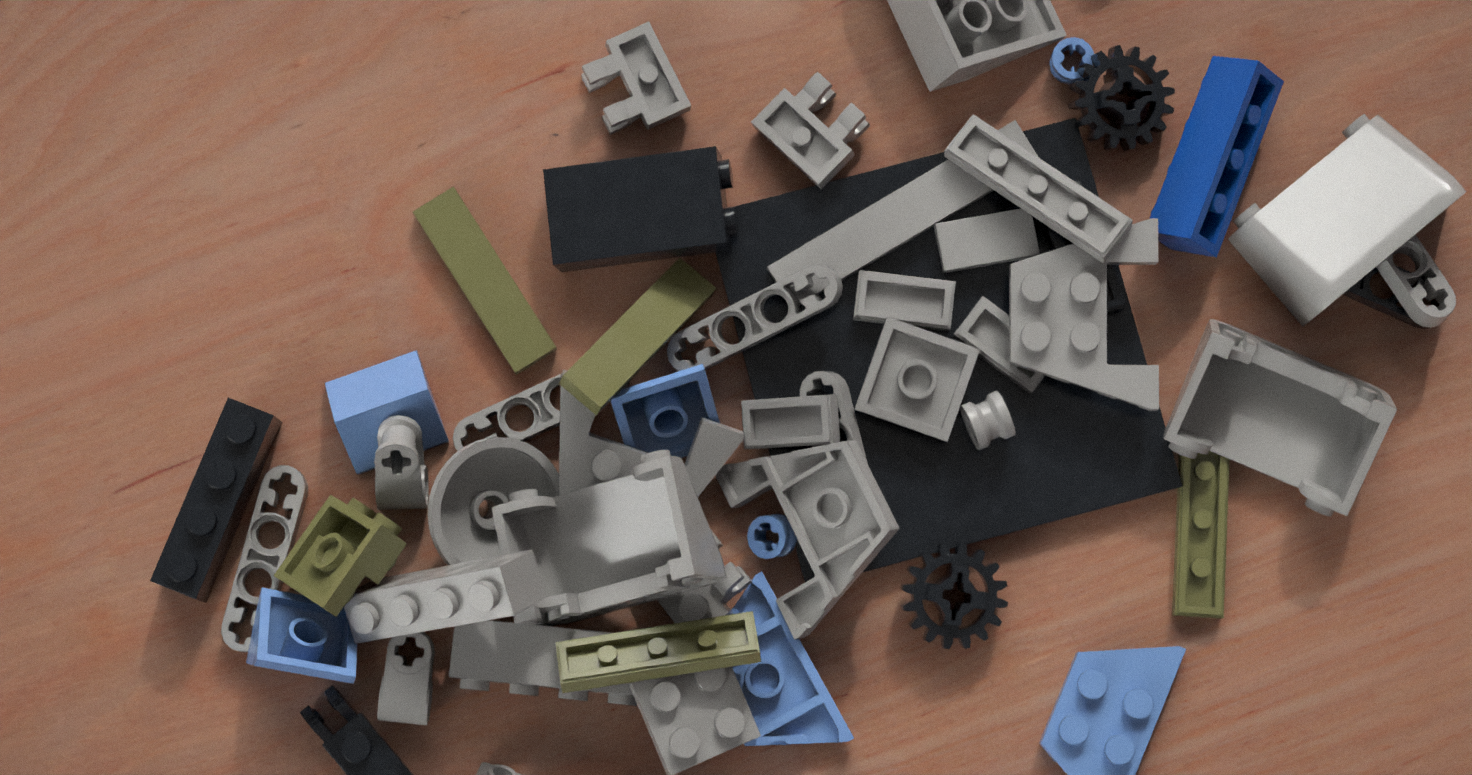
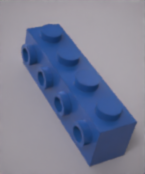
M1212 56L1189 119L1184 126V131L1172 163L1168 167L1160 194L1150 215V219H1158V241L1171 250L1217 258L1284 83L1281 78L1260 61Z

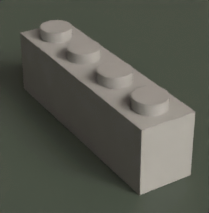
M531 549L384 577L379 585L370 581L356 589L353 598L345 604L344 609L356 644L515 616L545 599L546 593L533 550Z
M491 620L454 626L449 677L460 679L461 689L489 691L490 682L510 684V694L538 696L539 687L559 689L558 698L588 701V692L608 694L607 703L637 706L629 683L562 693L555 642L610 634V632L524 625Z

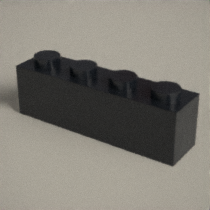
M229 397L227 398L150 579L151 582L196 600L207 602L282 422L274 415Z

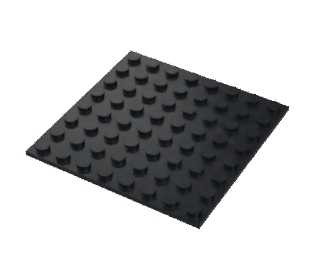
M1076 118L1023 131L1040 159L1073 181H1080L1082 187L1099 197L1079 127H1076L1074 124L1077 121ZM944 152L830 181L822 189L815 185L734 206L737 213L739 235L731 236L732 250L715 252L729 306L775 283L767 271V266L948 159L944 157ZM992 191L942 222L1021 208L996 191ZM1033 217L1040 254L1054 250L1048 233L1050 227ZM933 226L861 270L956 281L950 331L924 330L957 341L952 336L982 296L1009 315V266L1021 260L943 274ZM1113 265L1127 306L1107 314V364L1147 365L1119 265ZM858 272L842 281V295L832 307L742 352L755 400L800 397V387L807 375L815 371H831L845 379L849 387L853 407L855 408L884 324L853 320ZM824 292L819 294L822 300L826 298ZM780 295L770 296L764 304V314L769 321L773 323L781 322L788 314V304ZM803 304L800 305V312L806 309ZM732 316L740 342L745 336V325L740 318ZM978 356L961 405L968 402L978 404L985 401L989 393L998 391L1014 423L1016 435L1008 439L995 438L991 440L988 447L978 450L969 436L960 408L948 442L854 410L868 466L899 526V530L863 572L921 557L920 553L923 551H927L929 554L938 553V544L945 543L949 549L956 548L958 542L968 545L1183 487L1173 451L1168 447L1170 442L1165 440L1163 436L1166 427L1160 406L1157 411H1148L1139 408L1137 405L1098 394L1096 391L1072 383L1068 384L1048 376H1044L1030 395ZM822 381V389L815 392V395L834 394L833 387L824 385ZM839 427L840 442L847 441L845 431ZM812 445L768 448L770 456L812 448ZM797 539L795 549L805 583L814 578L815 574Z

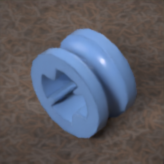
M1076 37L1060 41L1054 48L1049 61L1050 71L1054 78L1068 85L1076 81H1083L1084 78L1080 76L1078 71L1075 72L1074 67H1071L1070 71L1062 67L1061 64L1065 58L1064 51L1069 50L1070 56L1074 51L1081 54L1082 59L1079 66L1085 63L1093 66L1091 56L1094 54L1093 49L1086 41Z
M785 515L759 516L752 521L748 528V545L752 552L760 558L784 557L791 553L796 546L797 537ZM767 530L778 533V543L766 540Z

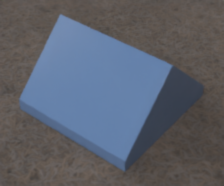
M417 350L325 383L334 423L357 475L375 469L374 459L375 452L378 449V428L385 419L391 416H407L418 423L422 431L423 451L449 442Z
M703 364L624 388L610 401L623 443L648 453L670 450L672 456L680 458L688 456L701 417L720 423Z
M261 588L246 663L257 667L354 684L356 678L357 643L355 644L344 607L338 616L335 617L303 595Z

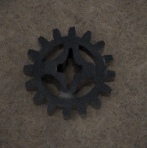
M1120 45L1109 48L1108 57L1102 51L1091 56L1093 66L1085 63L1077 69L1084 80L1073 82L1069 89L1079 94L1078 100L1069 103V109L1081 110L1082 116L1074 123L1075 126L1082 127L1088 124L1091 130L1087 140L1092 142L1100 137H1104L1105 150L1116 148L1119 141L1123 151L1135 149L1136 140L1142 146L1151 143L1153 139L1150 131L1159 133L1167 128L1160 119V116H1167L1174 112L1173 107L1164 103L1165 97L1175 93L1174 88L1163 87L1161 82L1168 76V70L1155 72L1152 67L1157 57L1151 55L1144 60H1140V48L1136 46L1128 49L1125 56ZM1106 71V75H1103L1104 85L1099 92L1094 93L1097 80ZM1134 72L1141 77L1144 83L1134 76ZM1115 93L1127 95V97H1137V99L1129 101L1128 104L1116 102V100H1106V98L1114 96ZM1150 104L1148 113L1141 122L1140 112L1145 105ZM1097 112H1099V113H1100L1101 115H1103L1106 119H1108L1109 122H1110V125H1108L1105 121H1103L1102 118L1099 116V114H1098Z
M958 542L955 552L950 554L947 545L941 543L938 544V556L935 558L927 551L920 553L921 560L924 563L921 569L910 565L906 569L915 578L913 584L906 583L900 586L902 591L911 594V600L903 603L901 609L903 611L915 612L916 616L908 624L912 629L920 628L923 625L927 628L924 632L923 640L930 643L937 635H941L942 648L950 649L953 639L958 638L962 648L967 649L970 648L971 644L970 635L975 634L985 641L988 639V634L984 626L987 623L996 626L1001 625L1002 621L994 615L995 608L1008 607V602L997 598V591L1006 588L1008 585L1007 581L994 580L992 577L1000 567L998 563L993 562L985 566L982 564L985 551L982 549H977L969 557L967 556V545L965 543ZM949 563L946 575L935 583L925 582L932 571L941 565ZM969 566L981 577L986 592L976 590L969 580ZM954 582H958V590L965 592L964 602H956L954 609L950 610V602L943 599L942 594L944 590H952ZM922 600L932 601L940 612L939 625L933 622L927 615ZM974 608L982 609L980 615L972 623L959 628L963 616Z

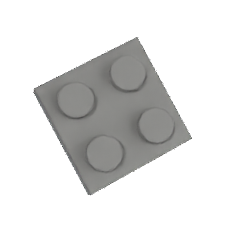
M887 317L854 410L948 442L980 349Z
M732 667L629 683L667 775L677 774L761 736Z

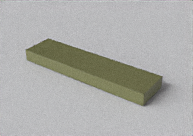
M454 186L413 211L419 224L516 375L557 350L552 339Z
M679 258L562 376L559 384L597 415L712 297L716 287L684 260Z
M1211 451L1208 454L1198 453L1196 459L1178 454V472L1183 487L1177 489L1172 616L1224 618L1230 459Z
M753 611L555 642L562 693L761 662Z

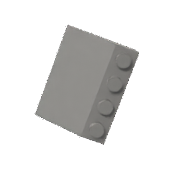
M887 0L929 92L969 80L1062 40L1067 36L1050 0Z

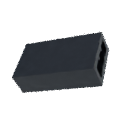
M716 146L543 169L553 265L560 272L732 250L731 236L739 235L735 207H727L726 189L733 188L730 159L722 160V155Z

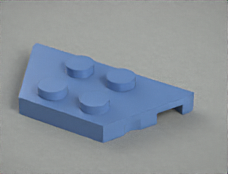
M761 571L754 576L753 582L746 588L731 610L733 614L753 611L761 655V662L732 667L761 735L744 743V745L766 746L849 742L854 739L851 731L800 639L794 640L777 605V598Z
M1180 646L1077 652L1039 744L1067 775H1136L1186 649Z

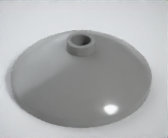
M505 437L477 440L453 454L438 473L432 486L428 503L430 535L443 561L447 565L501 555L491 507L509 502V494L527 489H537L538 496H558L559 474L551 461L534 446L517 439ZM485 500L488 503V512L484 517H481L479 506Z

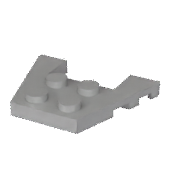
M1151 218L1132 224V227L1104 263L1075 244H1071L1010 264L1009 364L1068 384L1072 383L1096 391L1098 394L1137 405L1139 408L1148 411L1159 410V365L1107 364V265H1157L1159 262L1158 219Z
M562 370L560 380L567 370ZM561 385L558 496L633 474V467L641 464L640 456L648 452L590 433L595 414ZM701 417L684 463L697 497H699L741 444L745 435L743 431Z
M856 440L842 441L780 455L726 464L715 475L731 508H740L773 488L815 574L814 578L776 599L794 640L810 635L899 530V526Z

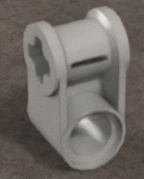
M391 416L385 419L378 428V449L375 452L374 459L377 509L428 508L429 481L427 465L424 462L421 428L415 420L407 416Z
M425 632L392 637L389 641L385 671L379 692L377 719L379 721L428 725L432 702V672L435 649L431 638ZM410 637L416 638L415 643L417 647L424 648L423 657L415 658L413 666L407 665L406 656L399 655L398 653L399 646L407 645Z

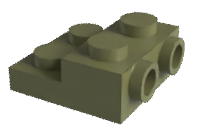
M330 495L278 568L274 577L337 617L345 604L353 598L356 588L364 577L379 585L386 573L393 568L398 556L407 543L397 537L402 528L378 512L376 514L353 497L346 504Z

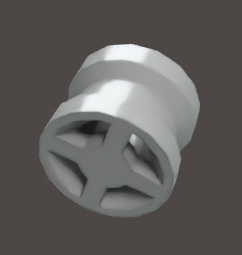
M998 391L989 393L985 401L978 404L968 402L960 406L966 429L978 450L988 447L991 440L995 438L1008 439L1016 435L1009 410Z

